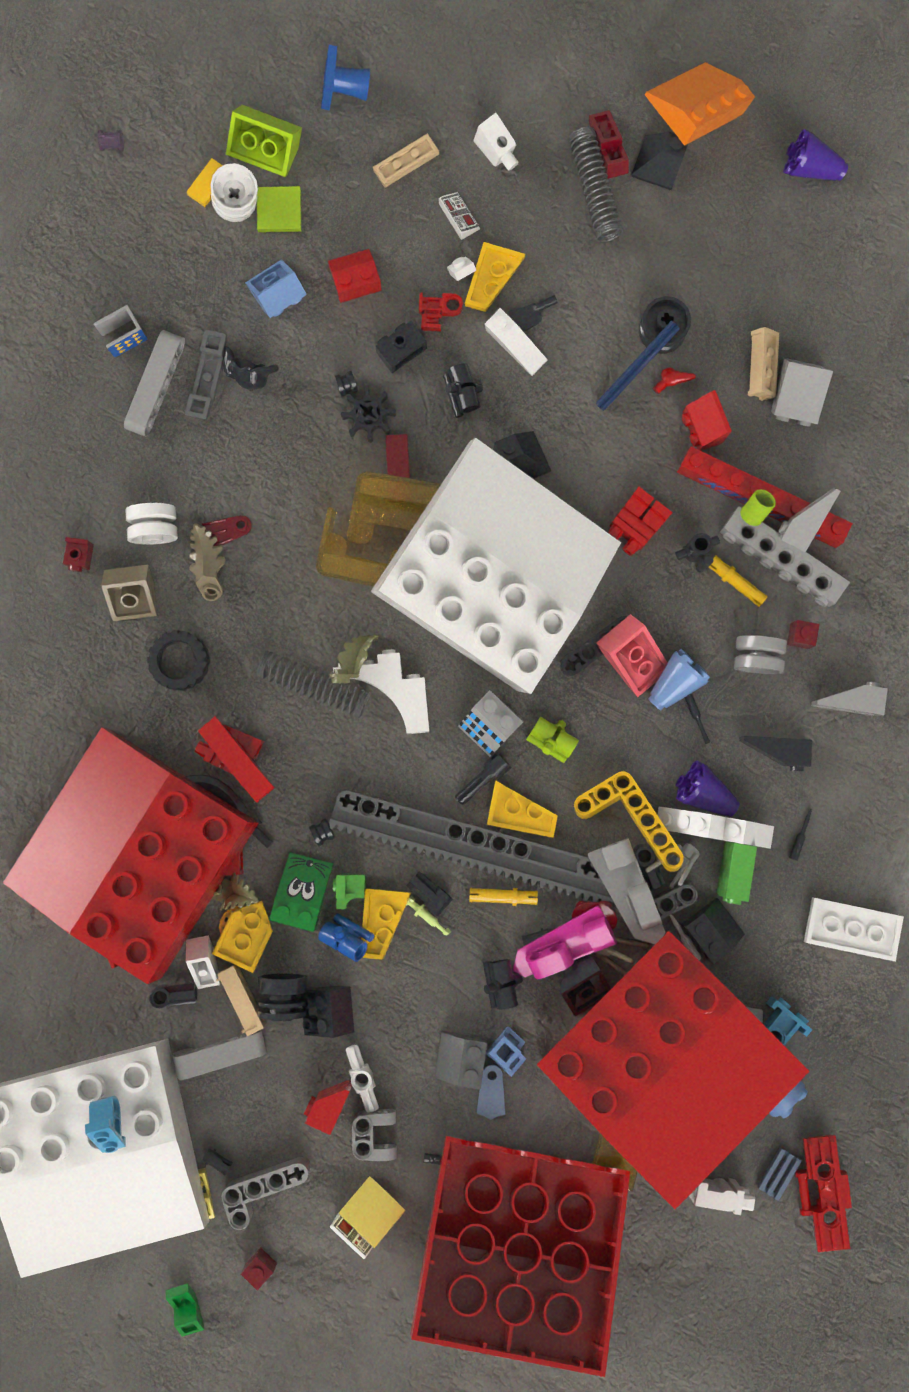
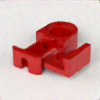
M421 292L419 295V314L422 315L421 331H441L439 318H442V316H458L463 309L462 298L454 293H442V298L423 297V292ZM450 300H456L459 303V307L456 310H450L447 307V303Z

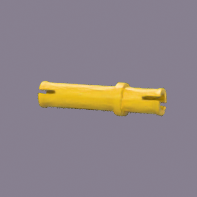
M714 555L713 563L709 568L722 577L721 580L723 582L727 581L755 605L760 607L768 596L736 572L735 567H730L717 555Z
M470 887L469 902L512 903V906H517V904L537 905L538 891H521L518 888L500 890Z

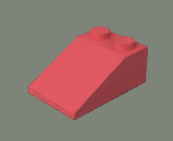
M631 614L596 643L606 659L637 697L658 681L668 663L646 626Z

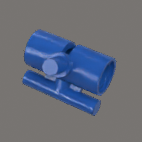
M337 913L333 921L341 926H337L332 922L325 923L319 932L318 939L329 947L338 950L344 956L358 962L367 950V943L361 940L360 937L371 942L374 939V934Z

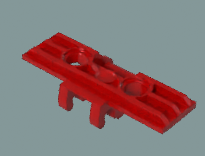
M836 1135L803 1138L806 1169L796 1170L795 1177L798 1178L802 1207L799 1209L800 1215L813 1216L817 1252L850 1249L845 1208H852L847 1171L840 1170ZM821 1164H827L830 1170L828 1172H818V1167ZM807 1178L813 1179L818 1185L819 1199L816 1200L817 1205L811 1206ZM828 1211L835 1212L836 1218L832 1223L824 1221V1215Z

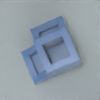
M507 1026L487 1049L486 1054L512 1077L526 1060L520 1051L525 1041Z

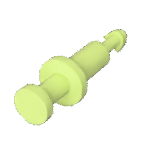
M413 896L409 897L406 906L409 905L416 911L414 916L417 917L419 915L432 927L436 926L444 935L451 933L449 928L445 929L438 923V919L425 909L424 904L420 906L415 902Z

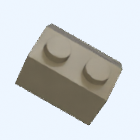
M149 565L104 570L101 587L113 621L157 616L154 582Z

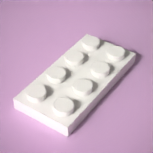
M812 897L804 942L896 962L904 917Z

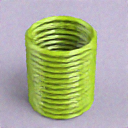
M756 490L740 511L742 519L749 525L759 526L775 507V498L766 490Z

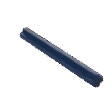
M671 321L601 396L596 405L601 410H606L679 331L680 327L674 321Z

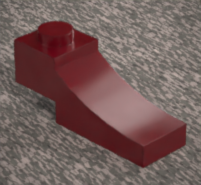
M610 110L589 115L590 127L595 129V140L598 141L597 147L600 148L601 160L604 161L602 166L606 168L607 178L628 174L629 159L622 145V136Z

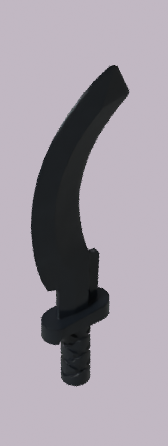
M206 775L185 776L244 814L247 813L246 806L239 796L222 781ZM259 819L255 820L258 824H262V821ZM258 827L255 828L252 835L261 841L266 848H269L273 841L260 831Z

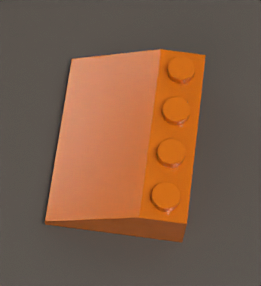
M706 62L645 93L647 99L684 146L743 115L755 98L754 94L741 79Z

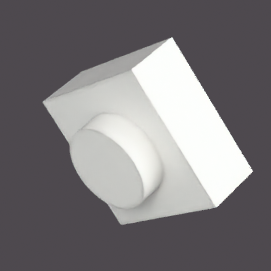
M467 257L457 258L447 267L450 275L457 281L476 271L474 263Z

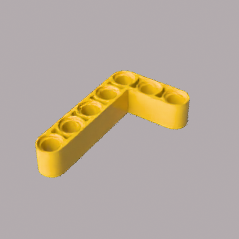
M625 771L618 772L576 798L574 802L575 812L582 819L591 818L620 800L663 867L670 872L678 871L682 867L684 856L629 773ZM625 779L629 782V786L620 788L617 786V782ZM601 791H607L610 797L606 800H601L597 795ZM632 798H638L642 803L639 807H632L629 801ZM583 802L591 805L590 810L587 812L580 811L578 807ZM644 817H651L654 820V824L644 826L641 820ZM656 836H663L667 842L659 846L654 843V838ZM669 855H676L679 858V863L677 865H670L666 858Z

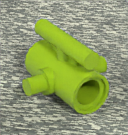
M543 717L539 718L526 739L540 748L544 754L551 755L562 763H565L579 742L577 738L565 732L566 723L563 720H559L557 724H552Z

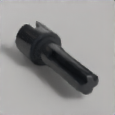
M496 752L484 763L485 769L455 795L456 800L460 804H466L493 778L499 780L512 768L501 754Z

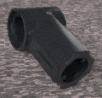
M644 844L635 846L633 851L649 889L654 890L664 885L665 881L659 866L650 872L645 871L647 867L656 862L654 851ZM644 849L648 850V858L645 861H640L638 853Z
M420 871L406 885L424 901L423 904L436 916H439L453 900L441 887L434 885Z
M195 983L159 985L150 993L149 1001L153 1007L159 1009L165 1006L197 1003V987ZM158 991H163L166 994L167 999L165 1002L157 999Z

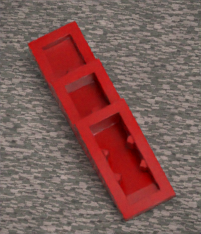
M216 716L198 730L224 765L257 803L275 788L251 756L245 752Z

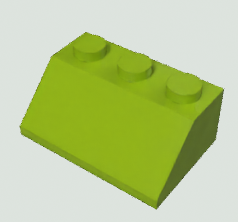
M241 105L232 111L226 155L286 177L299 148L302 127Z

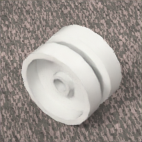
M142 503L131 505L125 509L126 521L132 524L127 528V541L130 543L163 544L178 539L177 527L172 524L176 520V507L174 505Z

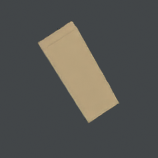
M427 133L373 166V171L384 188L438 156L439 150Z

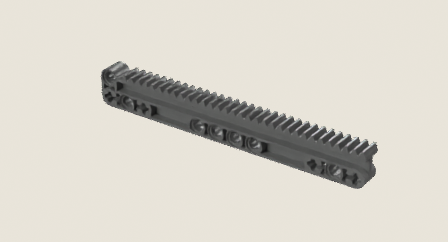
M342 791L336 798L333 815L329 822L330 829H335L338 825L339 831L342 832L347 827V834H352L356 830V836L359 837L364 832L365 839H369L373 835V839L376 842L382 837L383 844H386L390 839L391 846L393 847L397 842L400 843V849H403L407 844L409 851L417 847L418 854L425 849L426 856L434 852L436 859L443 854L444 861L452 857L454 864L458 859H461V866H464L468 861L470 868L478 864L479 871H482L486 866L488 873L495 869L497 876L504 871L505 878L513 874V879L517 881L521 876L523 883L530 879V884L533 886L539 881L540 888H543L547 883V887L551 891L556 886L558 893L565 889V894L569 896L573 891L576 898L582 893V898L586 901L590 896L592 902H597L598 899L599 902L611 901L618 910L598 873L597 877H594L595 872L587 870L585 874L584 870L581 869V864L585 865L587 861H589V866L594 867L589 857L353 791ZM347 794H349L350 799L358 801V797H361L358 811L355 810L357 805L348 804L345 807V803L341 801L342 797H347ZM367 800H371L375 805L372 813H366L363 810V804ZM379 803H383L381 807L383 809H390V806L394 807L393 811L397 812L396 816L388 819V815L380 812V817L376 816L379 811ZM454 824L462 828V834L459 837H452L449 834V828ZM474 831H481L483 833L484 839L481 843L472 842L471 834ZM496 837L505 839V846L500 850L493 847V840ZM518 843L526 845L527 851L524 855H517L514 849Z

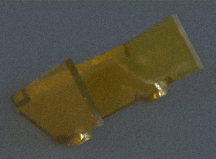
M328 507L316 561L317 571L325 577L374 587L398 549L391 553L388 564L346 555V540L342 536L332 533L337 512L333 508Z

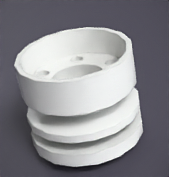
M236 163L225 164L218 168L213 174L210 184L212 206L216 213L223 219L231 222H240L249 218L255 211L257 204L258 188L254 175L245 166ZM230 195H238V199H236L235 197L230 198Z

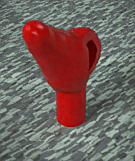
M671 367L665 368L661 372L662 380L653 389L659 394L667 386H675L696 378V375L676 371Z

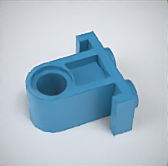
M771 996L766 1002L775 1011L763 1025L770 1032L777 1031V1039L784 1046L797 1030L806 1037L812 1031L807 1025L809 1021L799 1012L794 1015L789 1010L791 1006L781 997L777 1000Z
M116 1096L92 1101L89 1104V1123L85 1124V1134L102 1153H113L119 1148L126 1147V1137L122 1136L120 1104Z

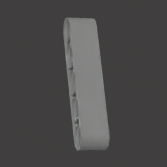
M165 330L160 332L126 415L124 429L145 437L149 435L185 346L184 337Z

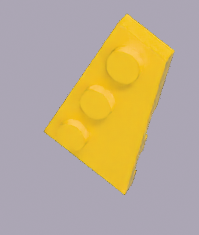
M483 242L465 306L486 312L524 260L525 254Z
M495 780L487 825L554 838L558 817L556 814Z
M365 889L362 927L372 932L374 939L369 942L361 937V940L367 943V950L363 958L384 959L411 892Z

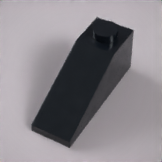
M741 736L739 738L740 742L778 764L790 766V771H804V767H811L812 740Z

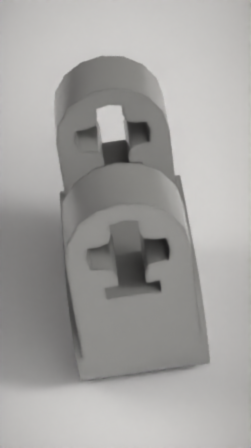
M377 1109L370 1113L363 1110L355 1115L352 1124V1151L355 1158L362 1161H391L397 1159V1145L375 1144L374 1126L396 1124V1110ZM359 1119H366L369 1122V1126L361 1128L357 1121ZM362 1142L367 1143L370 1149L361 1151L358 1148V1144Z

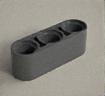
M683 883L681 886L676 885L674 888L654 896L653 900L660 918L663 919L692 905L697 900L698 893L695 887ZM684 888H689L691 892L687 900H682L680 896ZM664 898H669L671 902L667 910H662L660 907V902Z

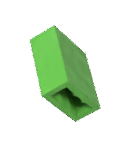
M725 841L717 895L723 897L722 901L741 905L742 901L749 902L757 851L756 846Z

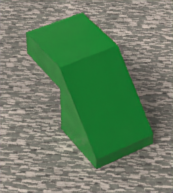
M187 1283L167 1289L166 1300L174 1309V1327L183 1337L203 1331L204 1323L196 1293Z

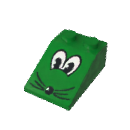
M290 852L269 920L314 932L318 925L333 863Z

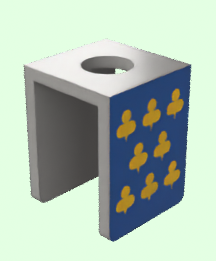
M128 305L94 323L99 333L104 336L131 320L134 322L136 329L106 345L114 357L148 340Z

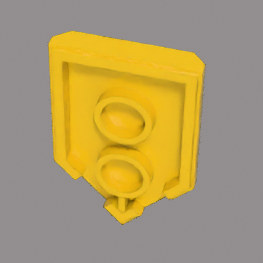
M262 901L231 912L212 952L213 955L254 973L273 932Z

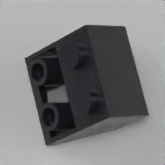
M350 986L307 988L306 992L301 994V998L306 1000V1005L302 1006V1008L306 1009V1016L303 1017L304 1035L335 1038L355 1032Z

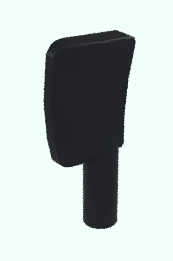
M555 295L536 304L532 303L519 309L510 310L508 314L522 331H526L542 321L540 311L558 302Z

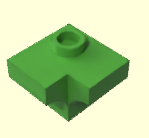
M339 873L336 875V878L333 879V892H336L337 898L336 909H346L351 899L365 898L366 874Z

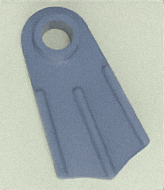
M494 1064L487 1065L483 1069L477 1104V1114L485 1116L490 1120L505 1115L503 1074L500 1067ZM490 1071H494L496 1073V1076L494 1078H490L488 1076V1073Z

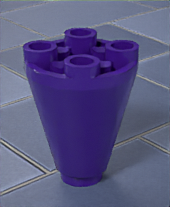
M803 129L796 143L791 142L786 154L789 158L784 166L783 173L795 177L840 181L848 170V163H845V160L815 134Z
M698 760L694 761L685 776L681 775L676 782V787H678L676 799L683 804L732 817L739 808L740 803L732 792L707 765Z

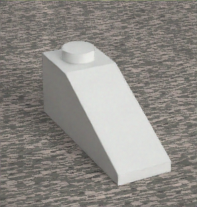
M501 308L485 323L486 331L531 376L548 361L519 326Z

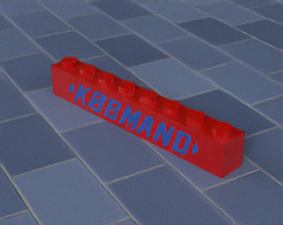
M692 446L686 452L677 473L744 505L756 490H766L773 495L776 501L775 507L767 516L782 523L784 521L788 522L793 515L811 504ZM828 512L814 538L837 548L844 543L853 523Z

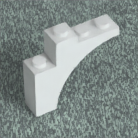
M394 649L383 650L382 654L377 655L378 664H374V660H367L360 669L359 678H350L368 683L385 693L400 711L407 734L429 732L425 678H420V674L406 675L407 679H403L400 653H395ZM338 663V667H333V673L334 669H341L340 663Z
M660 806L658 808L657 815L667 831L771 849L774 826Z

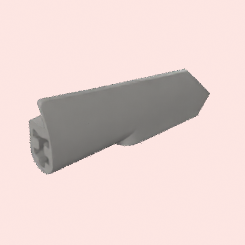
M629 838L588 853L591 863L633 937L656 944L664 936L665 930L647 882L645 883Z

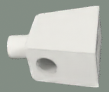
M494 113L478 126L474 142L495 167L503 163L507 170L510 171L519 163L512 154L516 143L497 113Z

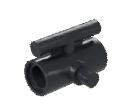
M467 363L457 364L449 368V373L443 375L446 385L445 390L449 395L455 417L459 418L464 415L463 413H469L480 408L481 405L477 393L483 391V385L473 381Z
M705 533L696 534L686 546H683L682 550L675 552L678 560L686 558L690 562L699 561L696 570L701 573L713 563V558L706 556V554L713 549V546L720 544L719 537L714 536L710 538Z
M510 959L483 962L487 983L484 986V992L489 994L491 1008L502 1010L518 1006L515 987L523 982V978L519 974L513 975Z

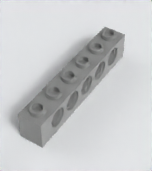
M738 506L720 531L723 534V538L729 543L738 544L742 547L741 550L749 556L754 555L764 567L768 569L773 568L783 580L796 584V588L802 593H809L815 597V601L821 606L830 607L836 604L850 582L807 552L779 538L781 534L762 522L759 526H752L746 523L740 514L742 508ZM742 529L749 530L751 538H745L742 535ZM761 541L769 545V551H764L760 547ZM779 554H784L787 557V564L780 562ZM798 566H801L805 569V576H800L798 574ZM816 579L823 581V589L816 586Z

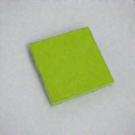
M300 186L257 187L258 232H301Z

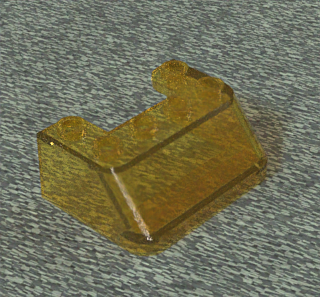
M369 471L361 473L356 480L347 532L349 542L357 544L368 543L373 537L375 524L412 530L441 484Z

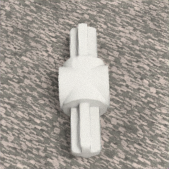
M351 1045L346 1048L352 1068L349 1070L351 1084L356 1094L360 1093L366 1112H374L379 1109V1105L373 1090L376 1086L373 1072L369 1068L368 1063L364 1064L359 1046ZM363 1073L368 1077V1082L359 1083L356 1076Z

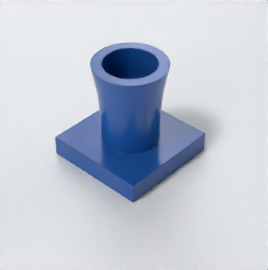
M333 45L328 46L321 104V109L330 110L333 92L366 101L369 88L370 69L336 66L338 46Z

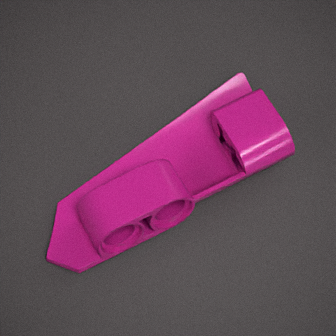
M596 906L518 949L512 971L524 977L533 974L535 979H542L569 968L574 963V960L616 945V938L601 908Z

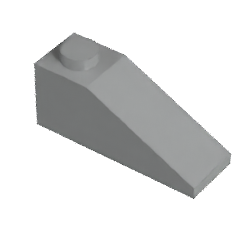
M835 488L831 489L793 515L788 522L784 521L778 531L781 534L779 538L806 552L841 491Z
M867 682L866 685L812 701L811 706L871 716H882L885 713L888 688L880 687V683Z

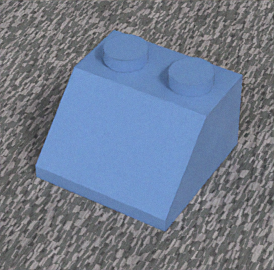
M282 259L245 282L269 318L280 315L285 308L299 303L302 297L307 295L295 272Z

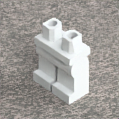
M722 1178L714 1180L705 1179L689 1195L694 1205L699 1207L732 1211L736 1215H741L742 1209L754 1210L755 1196L749 1193L747 1187L740 1186L735 1179L728 1178L727 1181Z

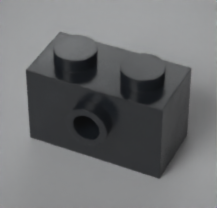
M409 321L407 324H400L393 334L383 336L376 345L378 356L391 373H394L427 349V341L412 321Z

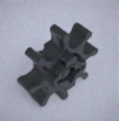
M364 386V398L356 400L351 394H348L347 400L354 405V408L351 412H341L340 415L342 420L352 419L355 421L354 427L349 429L351 437H354L358 430H365L368 433V442L372 443V432L375 429H382L385 434H390V428L383 424V420L388 416L395 417L396 410L394 408L386 410L382 407V403L388 399L387 392L384 391L381 397L373 399L369 396V386ZM364 411L367 413L372 412L373 417L369 415L365 417Z

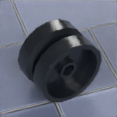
M663 296L654 299L648 304L639 324V336L646 348L671 321H674L680 329L658 353H670L681 346L691 327L689 309L681 300L675 297Z

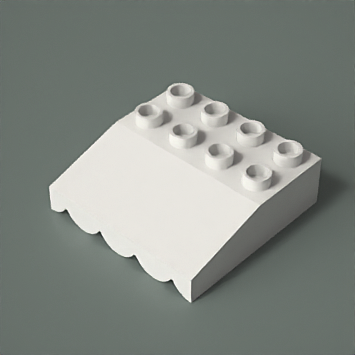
M474 438L468 443L371 592L516 691L531 694L582 616L621 542L480 440Z
M168 1039L0 1083V1217L21 1278L204 1229L210 1220ZM116 1096L120 1104L122 1136L126 1137V1147L119 1148L113 1153H102L85 1134V1124L89 1123V1104L92 1101Z

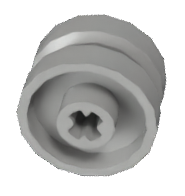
M738 636L735 649L745 654L734 658V669L757 674H783L785 661L774 656H781L786 653L787 641L767 636Z

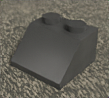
M442 1031L435 1078L456 1086L481 1089L487 1038Z

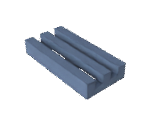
M779 1147L757 1185L758 1189L779 1201L801 1160ZM785 1155L786 1158L776 1172L774 1179L769 1187H766L780 1160ZM791 1160H793L792 1163L790 1164L788 1170L786 1171L784 1177L782 1178L781 1182L779 1183L777 1189H776L775 1192H774V1189L776 1188L778 1182L780 1181L781 1177L783 1176V1174H784L785 1170L787 1169L789 1163L791 1162Z

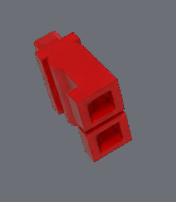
M640 486L612 521L611 528L608 531L617 540L622 536L628 541L622 549L629 556H632L638 550L641 551L673 513L659 501H656L641 519L640 517L655 498Z
M223 724L252 759H256L264 741ZM202 741L198 742L194 752L204 757V761L231 773L208 744Z

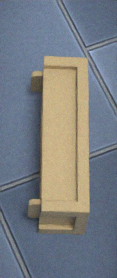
M763 327L751 331L752 352L750 390L748 391V396H757L762 401L776 397L779 332Z
M232 965L217 974L218 978L216 981H221L244 1029L241 1032H245L249 1036L263 1029L267 1023L265 1019L258 1017L259 1007L239 966Z

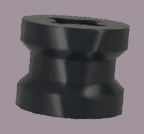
M348 371L343 376L335 375L341 397L346 396L348 392H358L352 371Z
M326 818L321 820V823L318 825L309 826L318 846L323 845L326 840L335 839L333 830L330 829Z

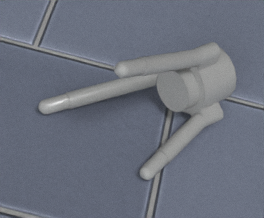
M686 843L683 847L680 844L677 845L684 856V861L669 886L671 889L674 888L677 882L679 886L683 884L694 862L700 855L699 851L691 844ZM669 855V856L666 858V860L670 859V858L673 857L674 855ZM657 860L647 867L645 871L650 872L661 865V862Z

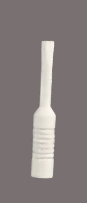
M671 914V920L681 936V942L700 960L701 956L690 937L684 934L679 923Z

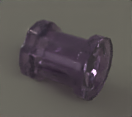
M98 130L97 138L100 151H105L106 148H118L119 151L124 150L122 130H117L116 132Z

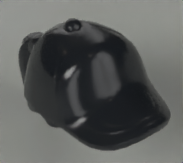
M224 346L223 369L226 376L235 379L241 387L249 391L263 388L267 383L268 375L279 370L278 365L265 367L264 364L256 365L249 360L235 358L233 351L228 346Z

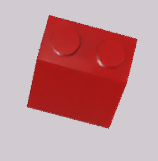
M369 249L328 261L340 303L382 291L377 268Z
M716 390L688 404L683 410L682 421L685 427L688 426L690 430L691 444L700 451L722 444L732 432Z
M351 1080L321 1090L317 1097L312 1096L304 1112V1115L308 1116L305 1124L331 1135L351 1090Z

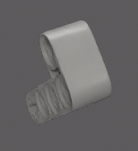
M260 1030L249 1036L244 1034L197 1049H183L172 1053L177 1078L184 1080L261 1057L267 1054L263 1034Z
M297 1157L230 1181L221 1196L230 1226L236 1230H243L247 1227L253 1215L251 1201L304 1183L311 1169L309 1161L306 1158ZM296 1167H298L299 1170H304L302 1174H300L299 1171H294ZM272 1175H281L283 1181L279 1183L275 1182L272 1178ZM254 1181L258 1182L261 1186V1189L254 1190L251 1187L250 1183ZM228 1190H236L239 1193V1197L234 1198L230 1196ZM236 1212H243L246 1219H238Z

